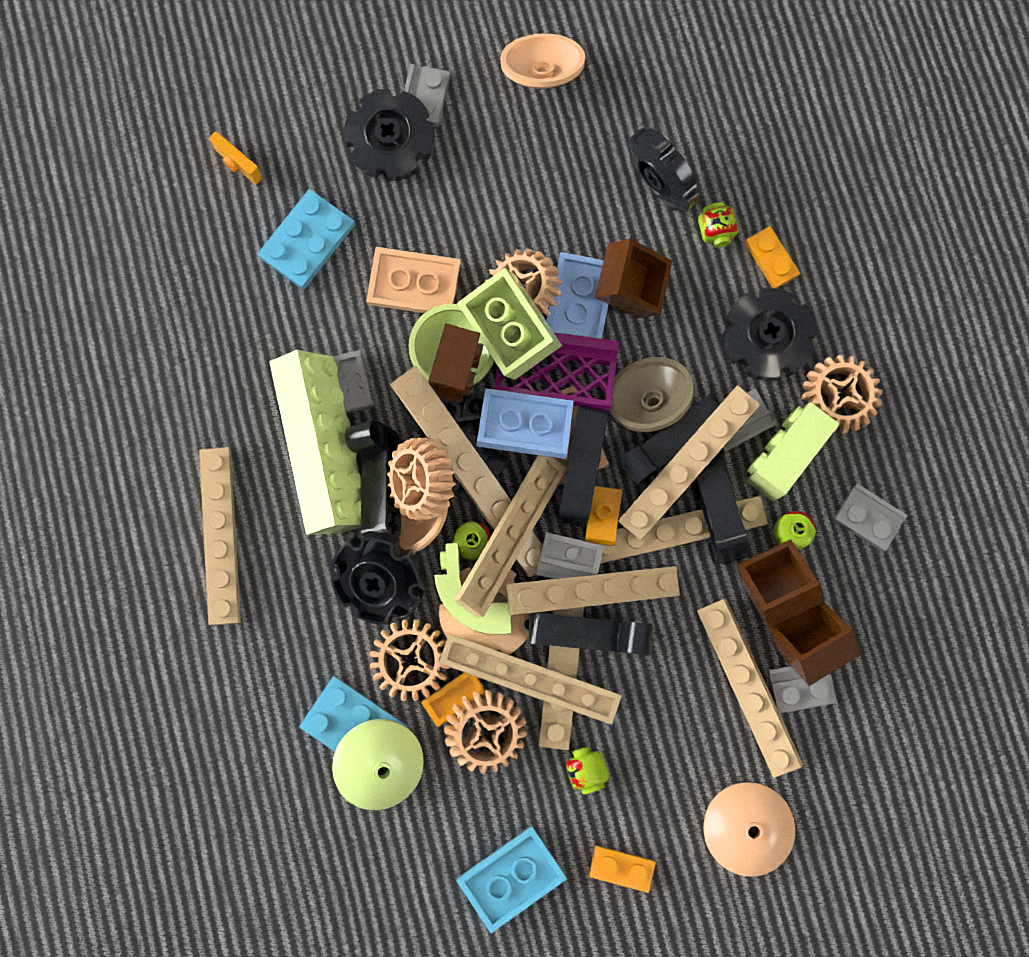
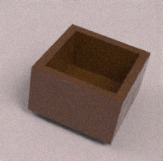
M631 238L608 243L595 298L635 318L661 315L673 260Z
M445 323L428 381L438 397L461 404L464 395L470 397L476 374L471 369H478L484 344L479 343L481 333Z
M791 539L737 564L741 583L768 629L823 603L820 584Z
M824 601L822 604L769 628L777 651L808 686L861 655L853 630Z

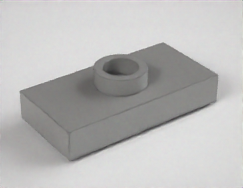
M358 350L333 356L338 368L337 375L340 389L344 395L343 402L346 414L374 407L361 351Z

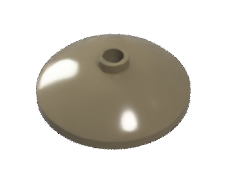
M650 357L635 361L623 368L614 378L610 413L617 423L633 431L651 432L666 428L681 419L690 408L695 392L692 377L682 364L669 358Z

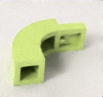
M458 543L446 544V551L440 552L441 570L447 569V574L435 575V584L439 597L448 612L460 623L477 632L493 635L511 634V615H509L508 602L491 603L484 617L477 618L454 601L463 586L460 576Z

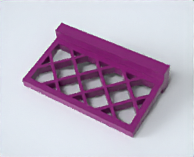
M554 332L562 346L547 356L552 363L543 369L536 364L532 367L536 373L527 379H524L521 375L517 378L520 383L514 387L501 386V381L505 376L500 368L497 367L494 390L574 401L573 406L583 405L610 411L619 341ZM567 360L577 361L581 367L570 373L563 363ZM596 364L609 366V372L599 377L591 367ZM557 367L565 377L553 383L546 374ZM586 371L594 381L583 388L575 378ZM541 377L548 385V388L543 391H536L530 384ZM570 382L578 392L573 395H564L559 388ZM599 386L606 393V400L593 399L588 392Z

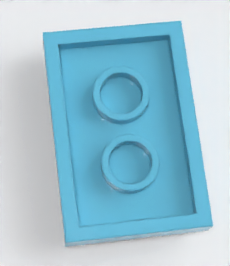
M308 189L257 255L265 263L304 290L352 230L355 222L315 192Z
M333 676L299 727L333 751H336L342 738L351 729L363 722L374 719H388L396 721L405 727H408V725L336 676Z
M531 825L462 874L456 881L489 932L492 933L560 885L567 877Z

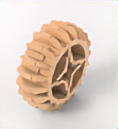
M528 248L524 253L520 249H516L514 257L509 253H505L506 260L504 262L496 260V264L499 267L496 270L489 269L490 274L494 276L503 268L514 273L521 284V280L526 284L524 289L540 313L550 316L548 307L550 305L557 306V302L553 298L561 296V291L556 287L562 284L561 279L557 277L559 270L553 266L552 260L549 257H545L541 252L537 251L534 254ZM524 269H536V270H539V271H537V272H535V273H532V272L527 273V274H522V273H521V270H524Z
M838 355L835 361L828 357L824 360V365L817 363L814 366L815 371H810L807 374V378L810 381H805L802 387L809 392L802 394L801 399L809 400L838 422L841 433L846 434L849 431V427L855 432L860 429V424L866 426L870 423L869 417L874 418L877 415V411L874 408L879 407L882 401L875 397L880 396L883 390L874 388L880 382V379H871L870 375L874 372L872 368L867 371L862 369L865 365L864 361H860L855 365L854 356H850L845 362L843 356ZM831 374L848 376L844 381L826 378V376ZM856 383L859 385L861 389L862 396H860L855 389ZM847 385V387L844 390L845 395L843 396L845 398L837 403V401L840 398L838 396L840 392L838 391L842 390ZM821 389H823L822 393L828 398V406L822 400ZM841 407H845L849 410L853 408L858 413L843 416L836 414V411Z
M411 438L402 444H398L397 450L392 452L393 460L388 462L391 469L390 472L386 473L390 477V483L387 485L391 487L392 491L390 498L395 499L394 506L395 508H400L401 515H407L409 519L429 520L444 514V509L450 507L449 499L454 497L452 487L456 485L452 479L455 471L451 470L453 460L447 458L448 451L441 448V443L428 438Z
M402 620V630H399L396 623H392L390 626L393 634L390 635L386 630H382L381 635L386 641L384 643L380 640L374 641L376 646L381 647L380 652H370V656L379 657V663H371L370 668H380L381 671L375 674L373 679L379 680L384 677L386 681L380 685V689L385 690L391 685L392 689L389 694L391 697H395L398 690H401L400 697L402 701L407 700L408 692H412L413 701L419 700V690H422L425 697H429L430 691L427 687L431 685L433 689L438 690L440 686L434 680L437 677L444 681L447 679L445 674L440 673V669H450L449 666L439 663L442 655L440 648L445 646L446 640L437 643L435 639L440 636L441 632L436 630L430 636L428 632L431 629V624L429 623L424 625L423 630H419V620H414L413 628H409L408 620ZM418 635L415 642L407 650H401L392 646L397 639L403 636ZM425 641L431 645L434 651V667L426 663L421 657ZM415 651L417 655L415 658H418V663L423 665L424 668L419 665H410L406 669L404 665L406 662H403V657L398 655L397 652L402 655H411ZM387 653L399 662L396 679L391 676L387 668ZM414 670L430 675L418 685L409 686L403 684L405 679Z
M486 690L484 698H481L479 693L474 691V700L469 701L466 696H463L464 706L460 707L457 704L453 706V710L457 715L451 714L447 716V721L452 725L444 727L445 734L449 735L445 739V743L447 746L452 747L449 751L452 757L458 756L457 762L460 766L468 762L467 767L469 771L475 770L477 765H479V770L483 774L486 772L487 766H491L493 772H497V764L502 762L504 767H508L507 757L510 756L513 759H517L518 755L514 748L522 749L524 747L523 742L519 738H524L527 735L525 729L521 728L526 724V721L523 717H519L521 710L518 706L513 707L514 702L511 698L503 701V694L498 692L492 699L490 690ZM492 710L501 714L499 716L495 714L491 717H484L479 712ZM471 717L473 727L466 733L467 736L462 739L463 727ZM479 722H481L484 728L486 727V729L490 731L489 734L492 738V741L489 740L487 735L485 736L483 733H481L482 729L479 725ZM509 725L507 736L503 743L499 745L498 736L505 730L504 727ZM481 746H486L491 751L476 752L471 750V748L476 749Z

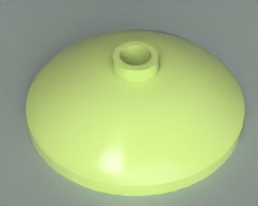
M444 304L430 309L417 320L409 338L410 359L413 367H418L427 382L429 381L445 323L475 331L458 304ZM485 345L483 346L478 369H471L472 372H476L473 385L480 382L488 374L494 362Z
M388 719L369 720L351 729L338 744L332 764L334 781L343 797L353 805L367 810L387 809L405 800L416 788L423 771V752L415 735L404 725ZM387 767V772L384 775H378L380 768Z

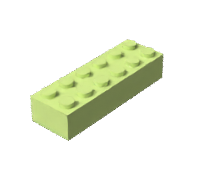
M296 350L270 361L306 534H336L361 528L362 477L359 474L356 453L348 448L345 441V430L347 427H350V422L346 416L343 402L344 395L340 389L337 375L338 368L333 356Z

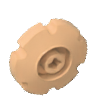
M470 567L460 572L462 585L471 572ZM509 571L492 603L508 602L506 584L514 583L516 578L515 572ZM444 604L439 605L440 624L446 638L451 634L493 650H500L502 653L509 655L517 650L528 637L529 630L524 627V623L530 619V613L511 615V634L493 635L477 632L466 627L448 612Z

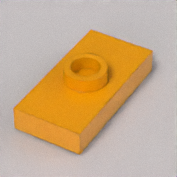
M214 132L209 140L214 149L224 157L222 161L233 172L239 170L257 185L262 179V174L257 165L220 133Z
M595 486L585 542L615 546L622 498L621 489Z
M464 672L421 703L436 726L439 727L447 721L448 715H456L453 710L454 704L460 707L464 706L463 696L472 701L474 700V691H477L480 697H483L486 689L477 676Z

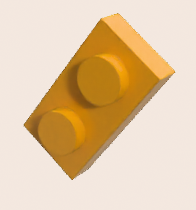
M771 226L746 239L744 244L772 288H779L800 275L799 270Z
M595 845L588 875L591 878L649 893L656 862L652 859Z

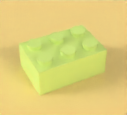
M503 268L457 303L475 332L481 333V341L505 377L513 380L517 379L562 346L516 275L506 268Z
M811 402L804 408L798 406L781 425L785 430L780 429L764 447L768 451L767 454L763 452L747 469L750 476L746 482L772 502L783 497L832 435L839 423Z

